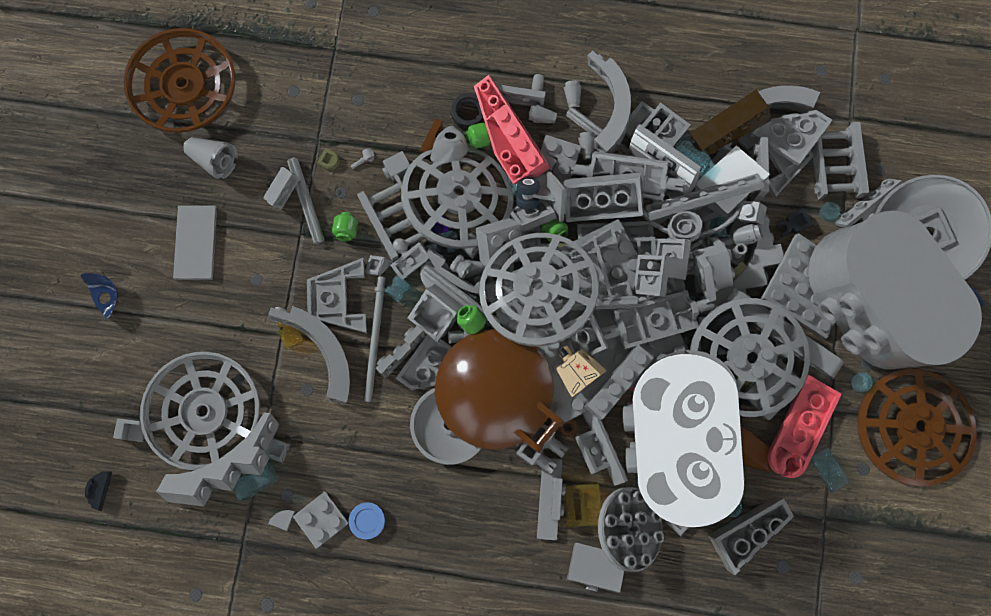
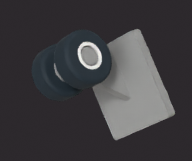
M551 171L546 173V186L540 187L539 180L534 177H526L517 181V191L520 194L517 195L516 203L519 208L524 210L535 209L539 206V199H545L555 211L557 220L559 222L564 221L567 190Z

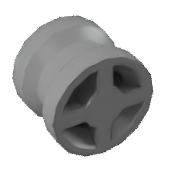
M459 255L452 262L449 270L452 273L456 272L459 278L464 279L471 271L473 263L465 261L464 257Z

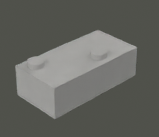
M641 173L565 179L563 183L567 190V197L565 198L566 222L643 216L644 202Z

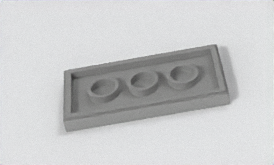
M178 206L174 280H213L217 221L216 206Z

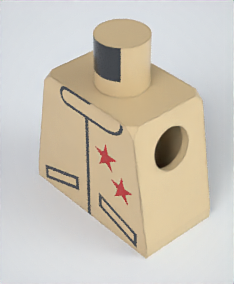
M565 346L557 352L564 361V363L557 367V371L572 397L606 372L583 349L573 354L568 346Z

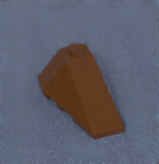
M740 425L743 465L770 472L772 470L768 462L770 448Z

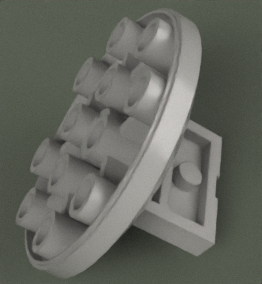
M627 487L612 492L604 501L598 519V535L604 554L615 567L627 572H638L649 567L656 559L661 543L664 541L662 518L648 506L640 489Z

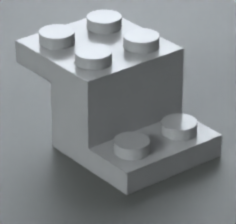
M641 101L630 115L626 136L632 139L637 126L641 124L674 147L688 130L690 124L662 103L654 110Z
M717 236L709 238L711 247L692 251L697 283L708 302L716 300L715 292H718L719 289L734 286L733 278H735V272L730 265V261H732L731 251L726 249L725 243L721 242Z
M658 239L656 255H638L633 294L666 297L668 279L686 280L691 240Z

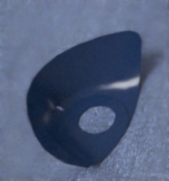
M94 273L81 274V278L88 285L95 305L105 316L106 321L118 301L119 293L117 288L109 278ZM103 292H107L111 296L110 301L106 304H102L99 301V296Z

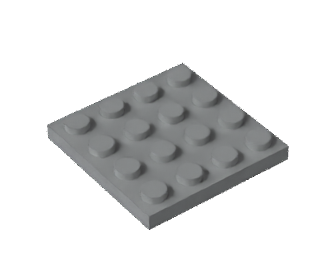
M796 234L761 299L781 306L800 325L820 338L827 339L834 323L827 321L818 310L820 301L813 293L809 281V263L817 245L802 235Z

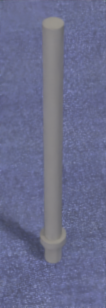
M382 276L378 277L377 287H375L376 300L364 402H372L383 298L384 293H386V277Z

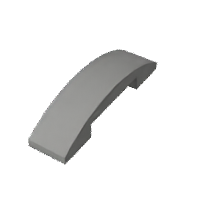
M430 248L428 249L427 254L432 264L447 280L464 290L479 294V279L473 285L467 280L459 278V275L452 273L443 266L446 260L445 257Z

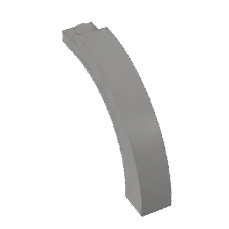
M592 51L587 55L588 66L609 86L615 103L609 123L594 139V147L598 152L614 154L622 143L630 122L631 95L629 85L622 70L611 57L605 62L601 55H597Z
M776 86L759 91L770 110L790 109L801 113L811 111L820 94L816 90L800 86Z
M292 306L291 312L288 313L286 309L281 307L270 308L268 320L282 323L301 331L317 345L328 369L329 384L325 400L345 405L349 394V369L344 351L335 335L319 319L302 309Z

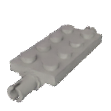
M596 151L592 154V162L589 166L573 163L571 170H573L571 171L572 176L582 177L641 173L643 197L657 200L665 199L667 189L684 192V184L686 182L685 179L669 178L668 161Z
M686 290L640 303L637 308L615 310L612 313L616 324L600 328L602 334L608 333L603 335L605 340L619 336L623 349H628L698 328L697 316L699 313L713 310L715 305L714 303L706 305L710 303L707 299L697 302L692 301Z

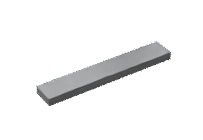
M753 174L649 204L645 207L651 221L763 189L764 182L759 174Z

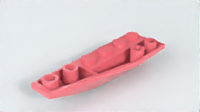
M489 75L486 76L474 88L495 156L514 185L517 184L518 180L526 177H539L551 168L549 163Z

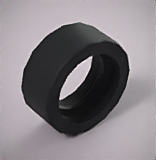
M464 93L453 101L451 106L452 119L454 124L460 129L467 131L471 125L484 123L477 95ZM465 103L475 104L479 108V115L472 121H465L458 115L459 107Z

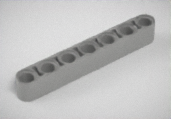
M733 288L724 303L750 297L740 290ZM759 304L740 305L743 316H759L768 319L771 311ZM780 317L777 318L776 324L785 331L791 342L801 338L795 327ZM747 322L760 332H762L765 324L759 322ZM772 329L769 338L779 345L785 344L781 336ZM806 336L810 351V366L825 376L834 379L844 361ZM804 347L794 349V355L805 361Z

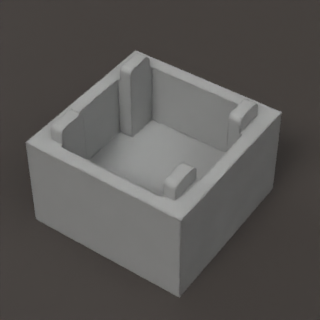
M434 284L425 290L408 316V319L438 342L457 321L458 311L463 305Z

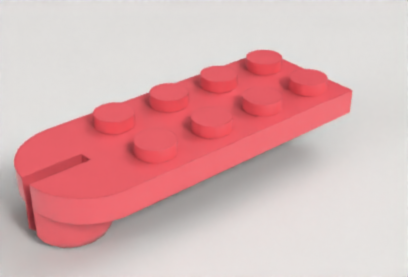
M807 375L804 382L805 385L794 397L768 452V462L771 469L787 478H796L805 472L841 396V393L810 375Z

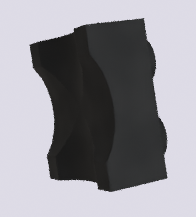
M734 314L717 315L706 329L717 334L727 323L736 318ZM706 316L697 317L698 325H700V323ZM736 325L730 329L723 337L733 342L736 338L740 337L739 326ZM702 336L699 342V351L710 354L713 341ZM721 345L718 346L717 355L728 353L727 348Z

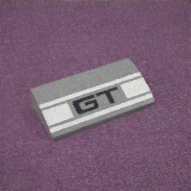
M639 124L631 139L628 154L632 157L668 161L669 178L685 179V189L681 193H690L697 185L701 167Z

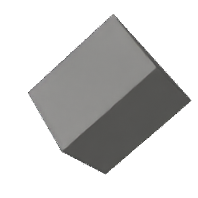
M593 313L577 333L566 339L569 349L573 354L583 349L591 356L608 348ZM581 316L562 325L564 330L571 327Z

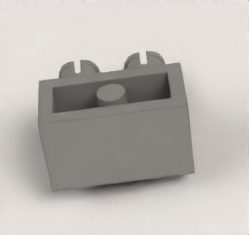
M543 424L532 439L536 442L548 426ZM554 432L542 448L544 450V448L548 447L562 458L565 454L563 451L566 452L569 447L554 438ZM526 442L522 444L516 453L518 457L531 466L537 464L549 472V474L554 470L549 465L553 468L557 466V463L543 454V450L539 454Z

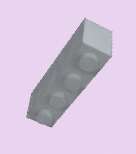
M641 346L633 347L585 404L584 408L598 420L603 419L652 361L653 357Z

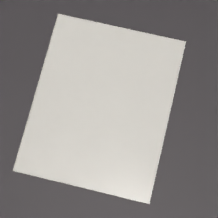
M736 145L697 182V186L700 189H705L753 174H759L763 181L770 174ZM749 193L715 203L728 214Z

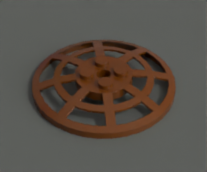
M170 29L150 37L135 50L125 69L124 92L131 109L147 125L165 132H190L208 125L226 109L235 89V69L227 50L214 37L195 29ZM192 37L197 38L198 42L195 49H173L169 39ZM162 42L166 52L156 58L150 67L139 62L151 48ZM208 42L218 49L226 61L216 66L214 61L203 53L205 43ZM189 54L193 56L189 63L178 62L176 55ZM169 58L171 65L163 73L156 70L162 62ZM200 58L206 61L212 69L201 73L197 67ZM229 68L231 84L228 95L219 94L221 86L220 73ZM135 69L146 73L144 79L145 94L133 96V74ZM152 76L160 79V90L150 91ZM215 76L214 92L205 89V80ZM180 81H187L184 87H178ZM165 96L170 103L166 110H163L155 103L154 99ZM201 96L209 98V101L198 110L196 109L194 102ZM215 100L223 102L213 115L202 122L200 121L199 115L208 110ZM148 101L151 107L161 114V117L156 123L152 122L140 111L136 103ZM177 105H187L190 112L188 114H173ZM169 118L178 120L192 118L193 125L189 127H164Z
M904 369L885 375L868 389L858 410V435L867 457L877 469L897 482L911 486L941 484L960 473L968 464L973 454L977 430L972 408L962 392L953 383L936 373L921 369ZM914 374L915 385L901 388L895 392L885 385L896 377ZM923 375L940 380L951 388L952 391L945 396L936 389L924 386ZM880 390L888 399L881 408L879 419L867 418L869 404L875 393ZM916 391L917 403L907 405L900 398L905 393ZM925 392L935 395L942 401L936 407L927 404ZM957 397L962 401L967 411L970 427L962 426L959 413L952 403ZM892 403L901 409L896 420L886 419ZM947 408L953 414L955 425L945 424L942 413ZM918 421L923 422L925 426L923 432L919 431L916 427ZM866 426L879 427L882 441L888 449L880 457L876 455L870 444ZM886 427L896 428L900 440L894 446L888 437ZM945 433H956L954 443L948 450L942 442ZM962 434L971 435L967 454L959 464L953 455L959 447ZM906 446L917 450V461L907 458L900 451ZM936 447L943 455L939 459L926 462V450ZM895 457L904 464L916 467L915 479L907 478L894 472L885 463ZM947 461L953 469L952 472L943 477L923 480L925 468L935 467Z

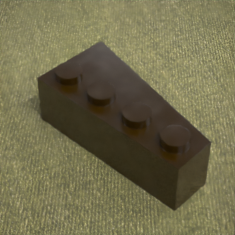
M756 89L690 132L705 157L770 122V109Z

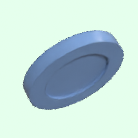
M373 503L357 505L349 516L350 530L356 537L361 539H372L378 536L385 526V515L382 509Z

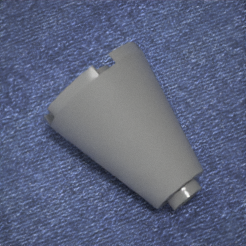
M194 137L185 141L183 146L184 153L214 178L224 179L235 168L236 164L233 162L234 158L238 157V153L234 145Z

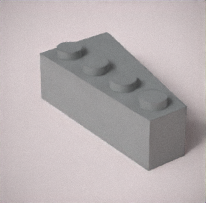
M774 496L709 534L708 537L727 571L736 575L745 563H748L753 558V555L760 548H763L767 541L774 534L776 535L794 515L784 498Z

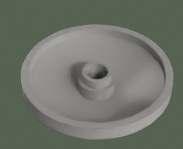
M435 388L425 393L418 400L411 414L410 431L416 447L424 456L440 464L454 465L468 461L482 449L461 440L448 428L436 404Z

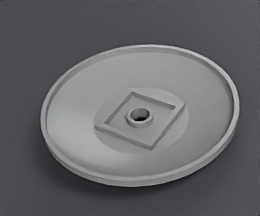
M925 175L907 180L888 193L876 210L875 215L886 211L905 212L917 218L926 228L931 227L934 231L932 237L964 280L981 266L991 247V213L989 208L974 188L959 179L944 175Z

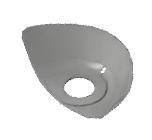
M449 126L441 131L434 142L430 157L431 161H453L464 157L468 152V143L463 133L455 126ZM451 132L456 134V138L447 139L444 135Z

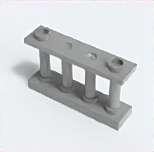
M852 122L845 131L824 132L812 148L816 179L814 190L818 200L826 197L828 192L852 191L855 199L863 198L869 193L860 122ZM845 138L848 141V148L823 149L821 139ZM848 156L850 157V166L825 167L824 157ZM850 173L852 175L853 182L849 184H827L826 174Z
M397 174L394 175L397 184L373 196H366L364 191L357 194L393 263L399 259V253H396L389 238L394 233L412 224L408 218L390 228H383L380 223L384 218L402 210V201L381 212H375L372 206L375 205L374 203L401 191L403 179L400 180ZM409 199V204L414 215L423 225H425L418 211L416 210L412 200ZM418 233L405 241L409 247L425 239V237Z

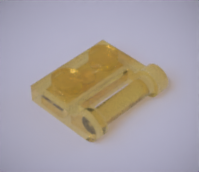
M599 484L566 486L565 497L568 519L566 527L598 525L601 510ZM578 491L581 520L575 519L573 492Z

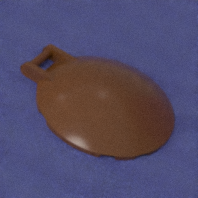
M495 329L483 330L470 334L457 342L448 351L439 366L435 381V398L439 413L448 428L468 444L484 449H504L526 442L540 454L544 444L558 427H562L565 421L550 410L554 393L553 376L547 360L536 346L517 344L499 334ZM550 417L553 422L535 442L532 437Z

